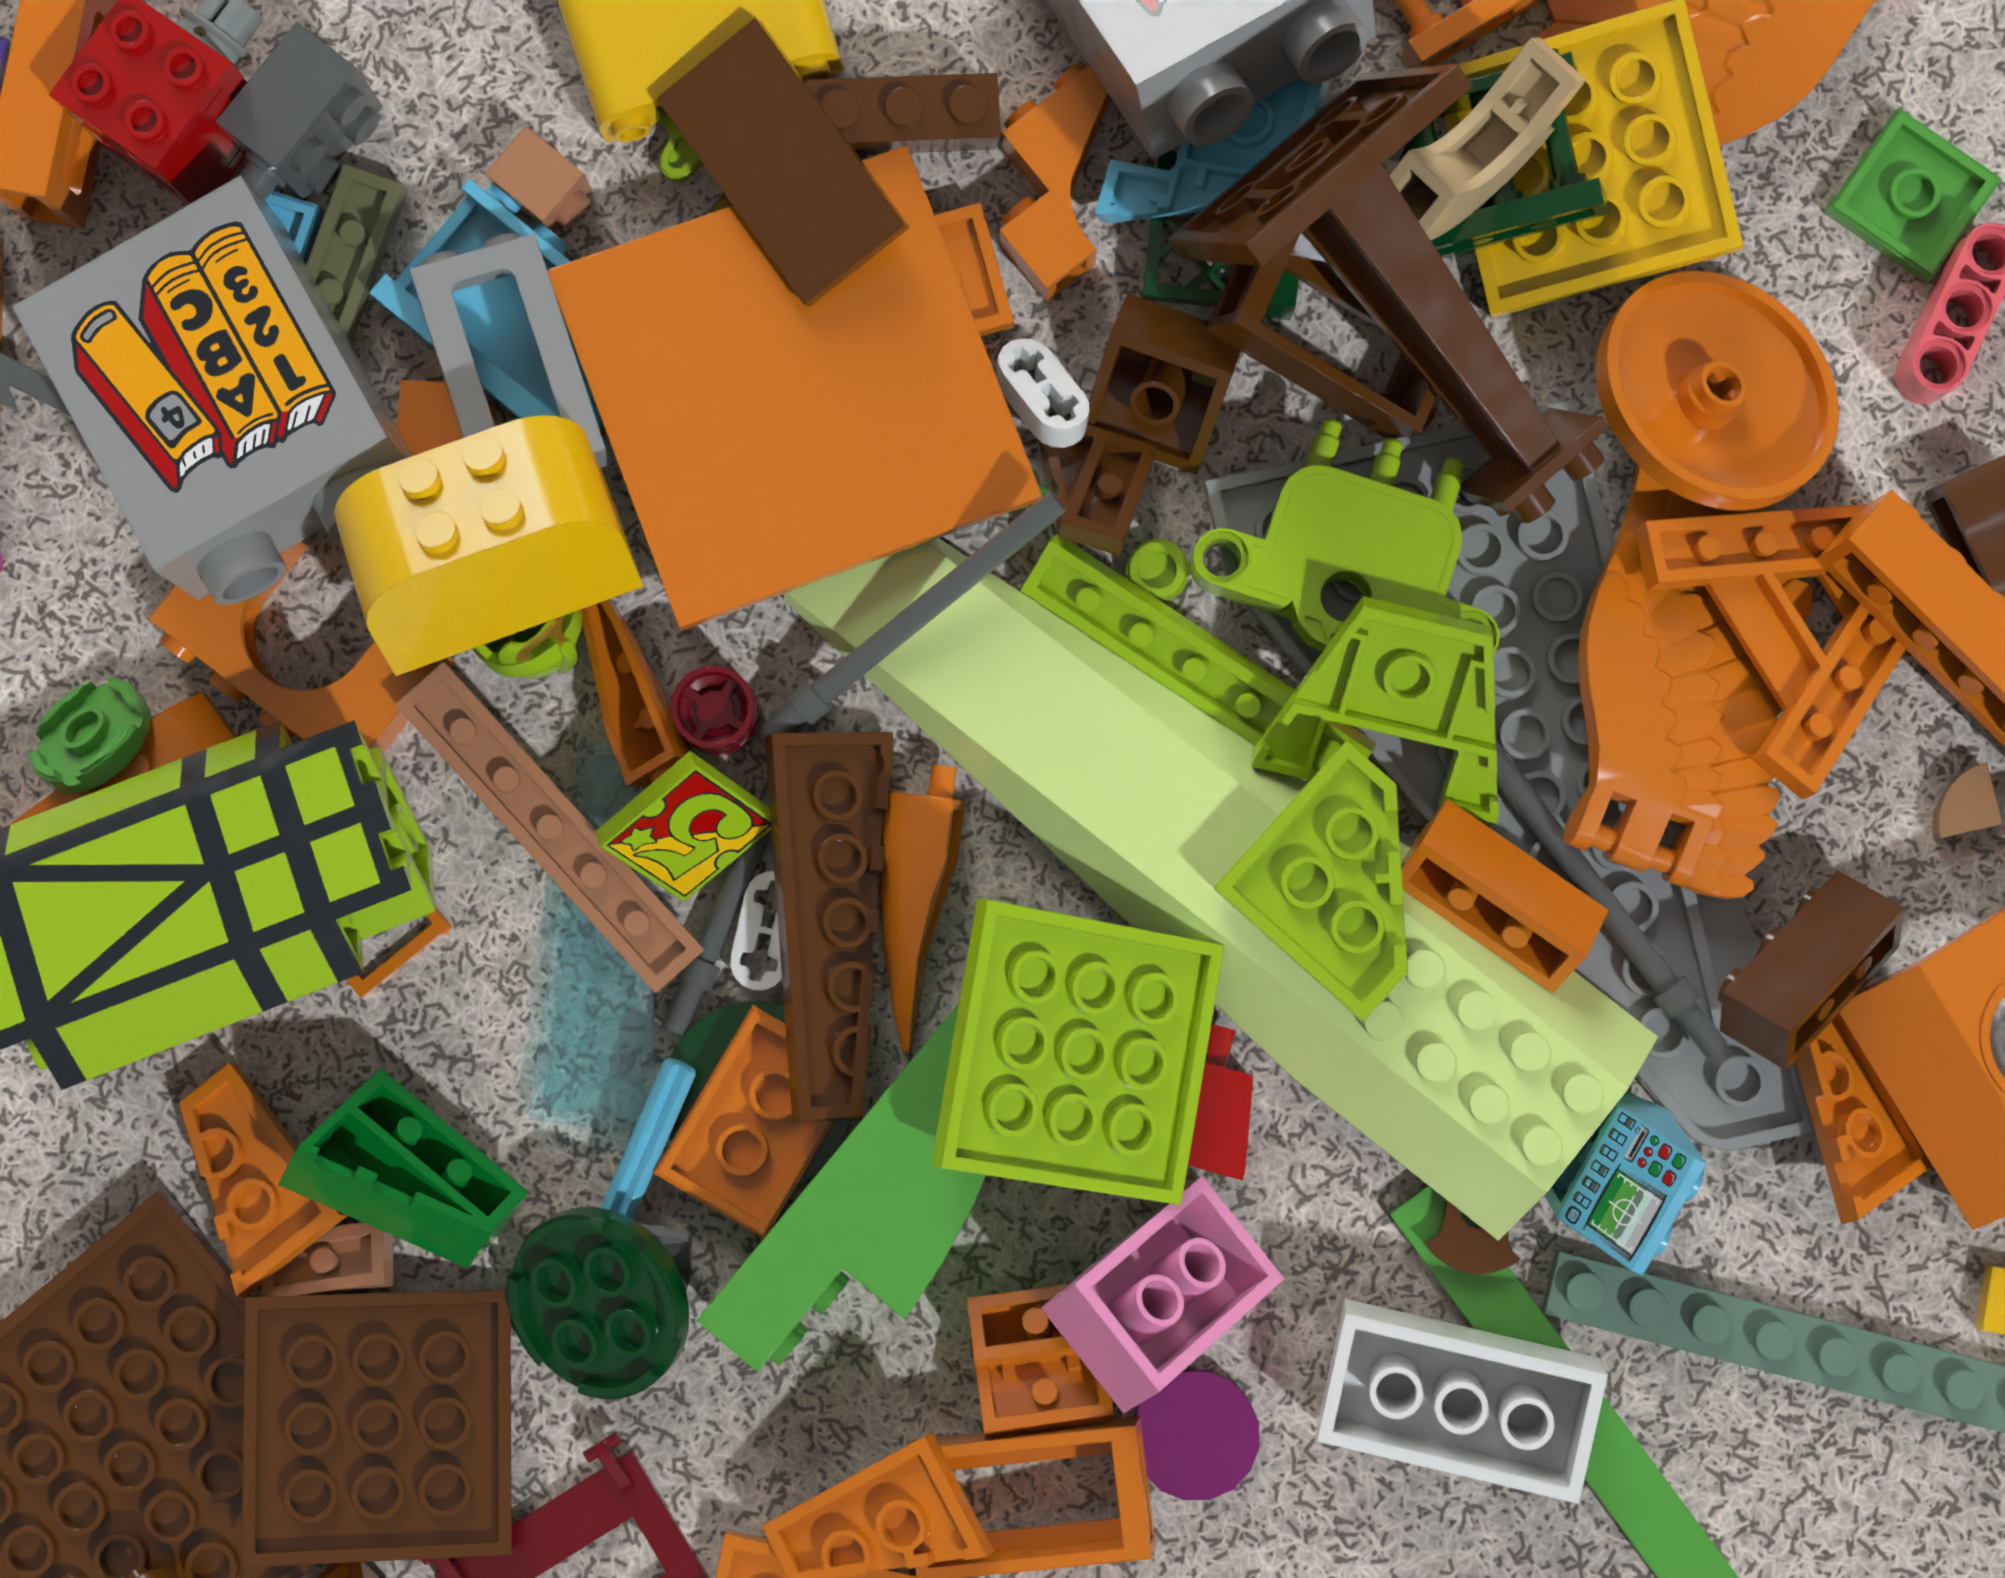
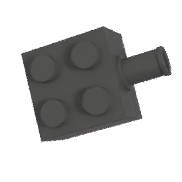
M298 22L294 24L215 121L243 152L242 156L246 159L231 180L241 175L263 201L267 199L277 185L282 189L286 187L303 201H307L314 191L319 194L328 189L340 172L341 165L338 161L353 143L360 145L369 139L379 124L380 115L378 112L383 107L359 70Z

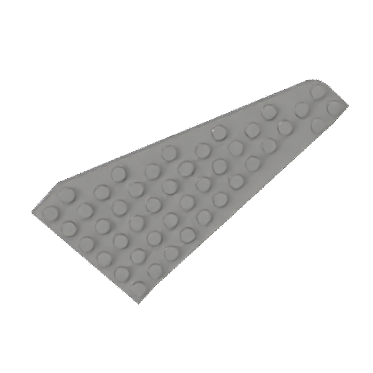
M1576 398L1537 407L1541 414L1549 407L1579 413ZM1461 424L1396 438L1402 442L1403 449L1399 458L1401 464L1393 486L1430 498L1437 475L1442 471L1445 459L1452 457L1463 461L1464 469L1461 476L1463 482L1487 462L1489 457ZM1383 442L1338 451L1332 467L1369 479L1375 457L1380 453ZM1307 459L1205 481L1204 490L1213 529H1233L1264 539L1275 503L1290 476L1305 467ZM1562 469L1544 483L1555 498L1554 505L1543 516L1530 523H1523L1515 511L1505 516H1498L1491 507L1462 500L1459 496L1457 497L1453 513L1459 519L1463 535L1461 550L1446 598L1479 608L1490 614L1496 621L1500 632L1499 646L1493 655L1495 740L1563 829H1565L1571 813L1589 785L1588 737L1577 663L1581 629L1588 603L1616 539L1597 488L1594 472L1581 480L1572 481L1564 469ZM1218 547L1224 576L1233 574L1238 566L1236 556L1229 549ZM1342 580L1327 583L1322 587L1321 602L1325 611L1332 618L1345 622L1363 597L1357 586ZM1245 605L1305 677L1321 653L1303 643L1293 630L1290 619ZM1352 726L1377 743L1370 757L1382 772L1396 783L1397 790L1427 824L1439 809L1438 799L1454 750ZM1497 785L1499 802L1497 823L1479 821L1573 885ZM1610 799L1601 823L1614 827L1627 805ZM1669 820L1659 845L1671 849L1686 826ZM1589 847L1584 851L1580 850L1677 978L1685 976L1700 996L1696 1001L1720 1032L1722 1003L1718 1001L1719 990L1730 972L1738 967L1744 970L1756 957L1759 948L1742 898L1721 899L1697 894L1664 881L1661 872L1650 868L1644 872L1628 868L1605 859L1604 851ZM1602 924L1587 957L1574 971L1658 1036L1636 1078L1658 1105L1669 1109L1690 1139L1715 1149L1738 1150L1815 1132L1796 1062L1785 1071L1722 1032L1720 1034L1726 1040V1045L1706 1058L1677 1019L1674 1017L1668 1020L1653 1000V997L1657 994L1606 926Z

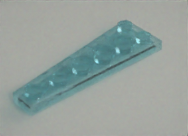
M580 739L572 803L598 830L647 787L626 785L610 743ZM631 867V869L650 888V879H648L647 877H645L644 875H642L641 873H639ZM561 888L559 891L529 1120L633 1133L657 1077L654 1048V991Z

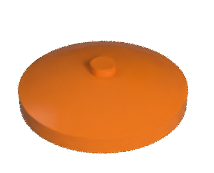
M1681 271L1666 274L1653 279L1635 291L1615 312L1603 331L1597 350L1595 370L1598 395L1605 417L1628 455L1649 476L1670 491L1695 503L1712 508L1741 511L1759 509L1780 502L1795 493L1826 462L1832 451L1839 424L1838 395L1830 366L1816 340L1803 323L1781 302L1765 291L1738 278L1715 272Z

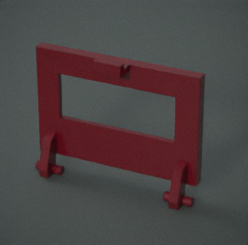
M617 1431L583 1451V1455L589 1463L598 1458L603 1468L512 1524V1555L459 1557L456 1560L454 1558L421 1559L424 1565L433 1561L438 1567L439 1571L434 1573L435 1578H536L633 1517L666 1571L657 1578H710L634 1450H630L619 1458L613 1448L623 1442Z

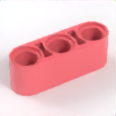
M1995 222L1980 225L1961 239L1946 258L1896 365L1894 374L1896 387L1901 395L1910 402L1921 405L1933 403L1960 386L1967 377L2005 295V225ZM1973 247H1980L1989 252L1993 259V271L1985 270L1976 264L1972 254ZM1947 302L1956 303L1964 309L1968 319L1967 327L1957 326L1951 322L1946 312ZM1921 358L1931 359L1938 364L1942 373L1941 384L1932 383L1924 378L1920 370Z

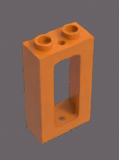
M20 0L0 95V201L23 219L84 229L101 145L48 94L117 0Z
M1140 1416L985 1438L984 1432L936 1437L952 1470L1111 1455L1113 1456L1120 1516L1107 1519L984 1531L995 1551L994 1553L985 1558L964 1560L963 1558L936 1562L930 1566L916 1567V1578H967L1152 1559L1156 1549ZM911 1440L907 1445L913 1443L916 1440Z

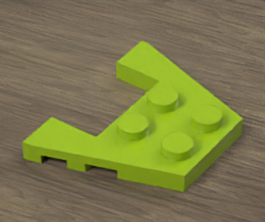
M1363 596L1255 745L1252 753V767L1308 780L1325 722L1342 723L1453 749L1454 752L1438 799L1439 808L1446 799H1449L1476 819L1497 823L1499 802L1497 796L1495 687L1491 626Z

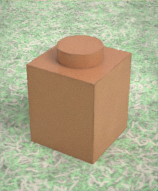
M527 126L523 128L485 173L490 183L496 185L516 202L522 213L536 224H543L554 234L561 226L568 229L575 225L584 215L590 204V199L587 195L592 191V188L585 174Z

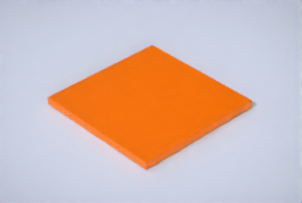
M907 145L862 161L910 228L811 306L803 304L733 205L547 270L556 299L680 631L1026 507L1042 498L1041 491Z

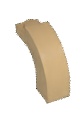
M1540 37L1528 40L1484 98L1456 127L1428 146L1409 150L1389 175L1430 240L1443 235L1465 220L1515 175L1555 130L1551 124L1586 82L1582 75Z

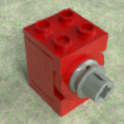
M117 0L48 95L102 147L186 205H190L228 183L245 160L242 156L243 152L215 121L247 83L237 67L241 62L251 61V55L243 47L262 23L263 17L244 0H202L195 11L186 6H181L180 15L182 17L178 23H174L142 0Z

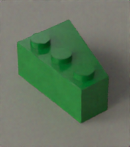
M381 1067L297 1147L278 1183L279 1186L466 1268L503 1231L529 1193V1191Z

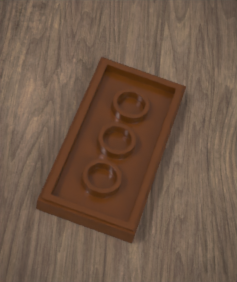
M757 18L750 21L656 98L804 305L811 306L910 228L767 28Z

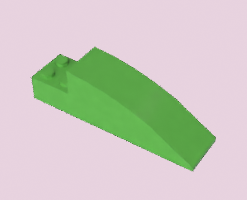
M959 1003L696 1320L755 1371L758 1372L768 1359L773 1361L778 1367L784 1362L809 1330L800 1322L808 1310L812 1307L822 1315L847 1285L850 1278L841 1271L842 1269H845L905 1320L945 1260L975 1204L986 1175L943 1169L931 1165Z

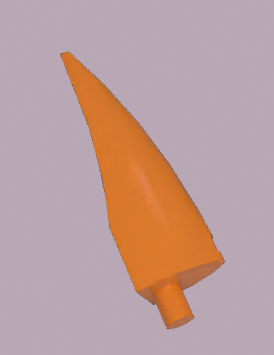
M608 599L581 609L582 626L598 691L605 732L627 786L648 787L689 751L692 752L687 739L678 732L671 717V704L651 664L612 599Z
M932 765L928 796L889 791L888 810L884 812L881 846L885 847L883 872H881L880 877L883 947L890 998L902 1051L912 1052L927 956L945 896L958 862L966 801L953 799L957 768Z

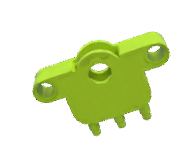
M1326 418L1322 421L1319 433L1314 437L1305 467L1295 472L1285 483L1275 503L1264 539L1233 529L1217 528L1208 531L1199 539L1191 556L1190 571L1192 578L1201 589L1210 594L1290 619L1293 630L1303 643L1321 654L1344 623L1329 616L1321 602L1322 587L1336 580L1352 583L1357 586L1365 597L1491 626L1493 655L1499 646V628L1490 614L1479 608L1446 598L1462 544L1463 533L1459 519L1453 513V509L1462 484L1463 461L1452 457L1445 459L1442 471L1437 475L1430 498L1393 486L1401 464L1399 458L1403 449L1402 442L1394 438H1386L1383 441L1380 453L1375 457L1369 479L1332 467L1340 443L1338 438L1342 425L1339 421L1331 418ZM1213 547H1225L1236 556L1237 570L1225 577L1215 576L1205 567L1203 554Z

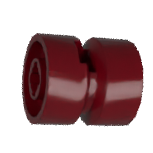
M720 665L702 666L687 673L677 684L671 698V717L678 732L698 750L713 756H728L745 749L756 737L754 731L761 725V705L753 689L735 671Z

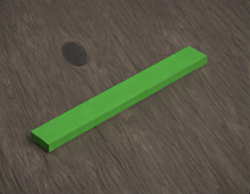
M1426 1184L1388 1212L1473 1329L1571 1351L1509 1267L1494 1273H1467L1444 1264L1429 1251L1423 1241L1432 1238L1438 1232L1442 1223L1445 1198ZM1460 1211L1463 1220L1468 1225L1473 1227H1479L1474 1221H1472L1469 1217H1467L1464 1213ZM1603 1395L1585 1481L1657 1578H1739Z

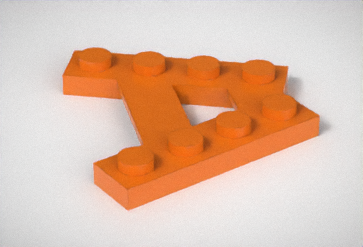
M1868 504L1643 522L1634 529L1647 591L1705 586L1783 711L1753 758V761L1802 800L1816 794L1906 650L1816 560L1857 511ZM1817 576L1843 618L1823 650L1778 581L1779 579Z

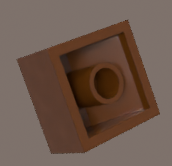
M1127 293L1110 332L1089 399L1087 424L1158 446L1156 461L1197 475L1241 351L1206 331L1209 321Z

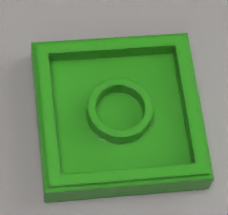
M1898 107L1823 213L1926 284L1934 277L2002 178Z

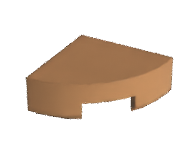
M1987 762L1963 770L1947 786L1933 813L1932 830L1934 840L2003 824Z

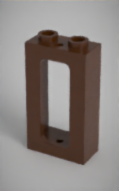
M1302 233L1263 266L1234 265L1206 331L1385 438L1396 439L1421 434L1422 430L1430 424L1439 405L1436 398L1437 395L1402 353L1385 391L1379 394L1261 323L1280 278L1285 271L1382 330Z

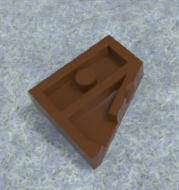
M1049 413V414H1048L1049 417H1052V416H1055V415H1056V414H1052V413ZM1088 424L1082 439L1072 446L1065 448L1051 447L1039 441L1048 489L1058 497L1067 510L1055 520L1058 537L1120 556L1153 468L1158 446Z

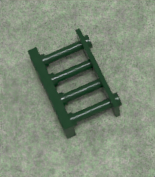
M1552 48L1579 73L1571 52L1560 54L1558 49ZM1505 70L1469 80L1473 87L1437 118L1468 109L1473 110ZM1565 108L1551 124L1555 130L1545 140L1554 179L1548 183L1549 191L1524 197L1523 191L1515 189L1512 177L1485 202L1486 208L1475 210L1454 228L1431 240L1441 258L1610 214L1605 189L1599 177L1587 180L1585 173H1579ZM1434 120L1412 138L1414 149L1425 147L1438 141Z

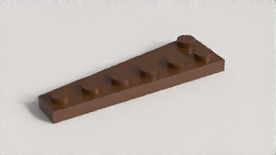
M893 732L771 733L765 738L792 1123L855 1120L863 1117L870 1034L868 1011L872 1006L874 973L871 971L873 939L874 935L878 933L880 909H876L879 873L883 872L885 847L881 846L884 812L888 810Z

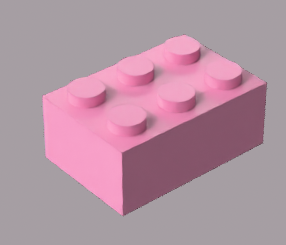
M1202 1175L1184 1188L1181 1205L1163 1203L1044 1304L1041 1309L1124 1414L1159 1393L1285 1278Z

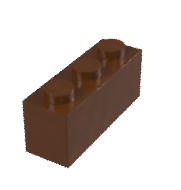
M998 73L806 80L808 87L858 155L882 154L905 145L908 146L910 153L994 150L1001 138Z
M1837 870L1820 889L1813 887L1805 893L1796 908L1794 917L1782 929L1775 927L1767 933L1758 948L1756 957L1744 970L1739 967L1735 968L1726 977L1718 993V1001L1722 1003L1720 1032L1786 1071L1899 948L1905 907Z

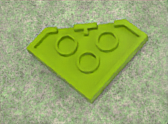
M1346 741L1213 888L1215 892L1363 1023L1407 975L1408 961L1397 785Z

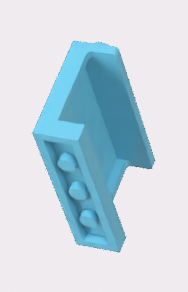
M468 179L461 187L466 195L464 201L400 276L394 281L385 273L369 292L382 308L433 350L432 340L410 273V269L421 266L422 260L426 257L449 250L457 251L459 255L484 248L483 245L487 240L505 233H518L520 237L535 233L547 270L571 262L563 256L568 246L543 224L538 223L533 230L515 216L520 207L505 192L492 183L484 191L475 182ZM510 275L454 291V302L483 391L517 419L541 415L560 417L515 279ZM566 326L592 409L601 431L604 425Z

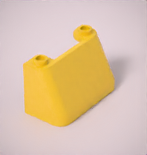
M557 0L599 131L606 142L616 140L617 142L627 143L640 140L649 135L651 126L660 119L658 109L660 103L656 98L754 18H757L764 24L805 82L811 79H831L832 74L845 71L825 0Z

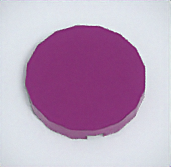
M1184 1369L1159 1393L1137 1405L1134 1417H1141L1148 1479L1160 1491L1182 1500H1211L1233 1490L1251 1471L1260 1448L1259 1421L1248 1396L1230 1378L1208 1370Z

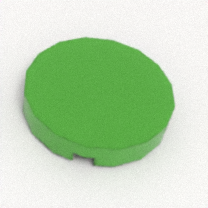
M105 678L108 684L96 687L92 682L83 684L58 700L42 718L35 733L40 742L37 746V751L30 748L29 761L35 774L49 787L62 794L86 792L103 785L121 772L139 752L150 730L151 710L145 698L131 684L119 678Z

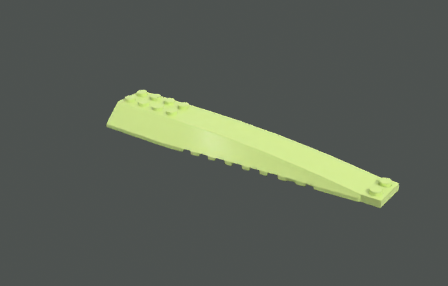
M937 538L783 594L789 606L838 652L846 657L968 557ZM993 573L988 574L864 675L1133 928L1224 945L1215 1005L1292 1078L1498 1241L1553 1186L1629 1089L1658 1038L1656 1034L1575 971L1570 974L1554 993H1551L1404 890L1408 973L1362 1023L1215 892L1213 888L1309 781L1252 767V753L1255 747L1253 744ZM1400 841L1402 863L1410 847Z

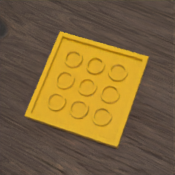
M1673 0L1542 39L1551 48L1558 49L1560 54L1571 52L1577 64L1579 74L1586 79V82L1566 105L1565 111L1579 173H1585L1587 180L1599 177L1605 189L1610 214L1475 249L1490 315L1496 318L1745 250L1685 0ZM1524 45L1458 65L1469 80L1506 70ZM1468 109L1444 116L1447 131L1450 132L1472 110ZM1545 142L1513 176L1515 189L1523 191L1524 197L1549 191L1548 183L1554 180ZM1484 203L1478 209L1486 208V204Z

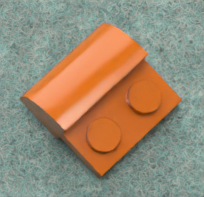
M1068 1284L967 1298L985 1438L1114 1421L1112 1398L1041 1309L1044 1304Z

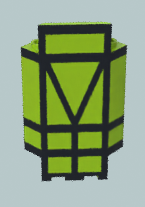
M355 720L292 744L281 721H277L0 828V1050L27 1040L28 1048L35 1064L41 1070L49 1068L59 1087L63 1090L363 973V939L436 911L432 851L381 746L369 750Z

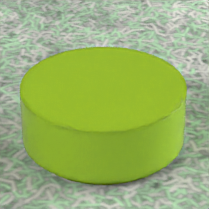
M1164 539L1147 540L1139 544L1130 554L1125 571L1126 579L1161 602L1167 603L1178 597L1184 590L1189 577V563L1181 548L1173 542Z

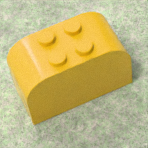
M541 415L516 419L383 466L354 481L341 494L335 505V522L367 628L395 676L644 587L608 484L589 438L581 426L566 418Z

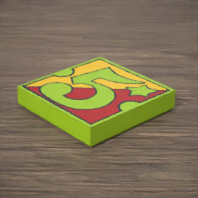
M689 751L596 830L595 834L601 848L685 902L771 830L770 807Z

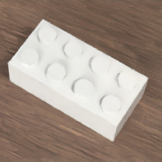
M1344 1299L1317 1422V1442L1579 1504L1608 1373L1601 1358Z

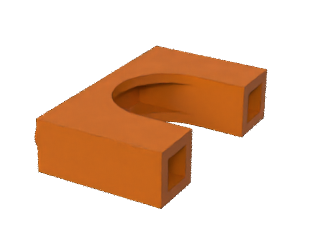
M302 541L280 553L287 566L283 577L269 589L248 600L230 605H219L215 603L211 594L198 600L175 585L150 616L149 620L165 631L159 639V642L188 664L195 657H198L214 670L208 680L215 687L238 703H240L245 695L264 709L258 720L265 726L281 721L290 739L296 734L304 740L355 720L369 750L381 746L383 752H385L409 721L395 704L443 661L450 668L456 662L451 657L395 676L374 641L345 676L328 686L313 690H294L280 685L267 672L260 659L256 645V626L259 614L266 600L308 549L309 546Z

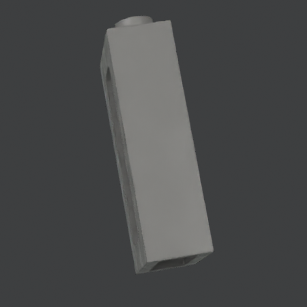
M518 233L501 234L487 240L483 245L484 248L460 255L457 251L452 250L438 252L423 259L421 266L411 268L410 273L463 438L493 428L495 425L454 302L453 293L454 291L511 275L517 283L560 417L569 419L583 428L589 438L600 467L607 466L606 448L535 233L520 237Z

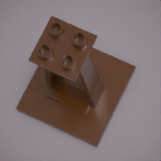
M1458 64L1362 73L1168 238V240L1183 259L1263 266L1302 233L1489 457L1487 462L1462 482L1458 496L1462 500L1491 507L1498 516H1505L1515 511L1523 523H1530L1543 516L1555 503V498L1544 485L1554 474L1564 469L1572 481H1578L1593 473L1603 463L1604 456L1593 441L1607 430L1609 426L1599 416L1550 407L1541 414L1382 165L1473 87Z

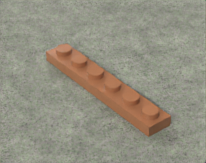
M444 661L395 704L656 994L705 951L629 865L600 847L594 826Z

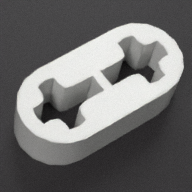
M1024 338L1010 341L1003 346L998 355L996 377L1005 399L1032 434L1040 442L1051 447L1065 448L1080 441L1087 428L1089 401L1051 350L1041 342ZM1019 365L1023 369L1014 372V366ZM1036 369L1035 381L1027 371ZM1050 406L1058 415L1048 416ZM1070 413L1071 419L1065 421L1062 415Z
M774 871L759 874L749 883L744 894L731 952L730 967L734 978L742 986L755 991H767L777 987L782 982L778 916L776 913L773 929L763 927L766 906L756 902L759 891H770L772 883L775 882ZM761 933L771 935L768 956L778 960L777 969L775 972H764L761 981H755L751 979L752 968L743 965L744 954L756 953Z

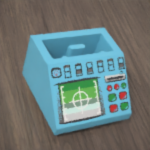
M1626 1091L1544 1196L1559 1220L1631 1271L1643 1275L1653 1257L1660 1255L1666 1248L1671 1237L1672 1224L1683 1204L1697 1194L1703 1181V1169L1707 1163L1669 1109Z

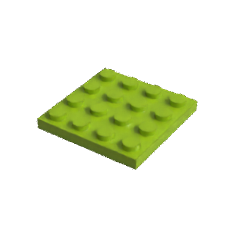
M977 899L931 1165L943 1169L1181 1205L1224 945L999 901Z

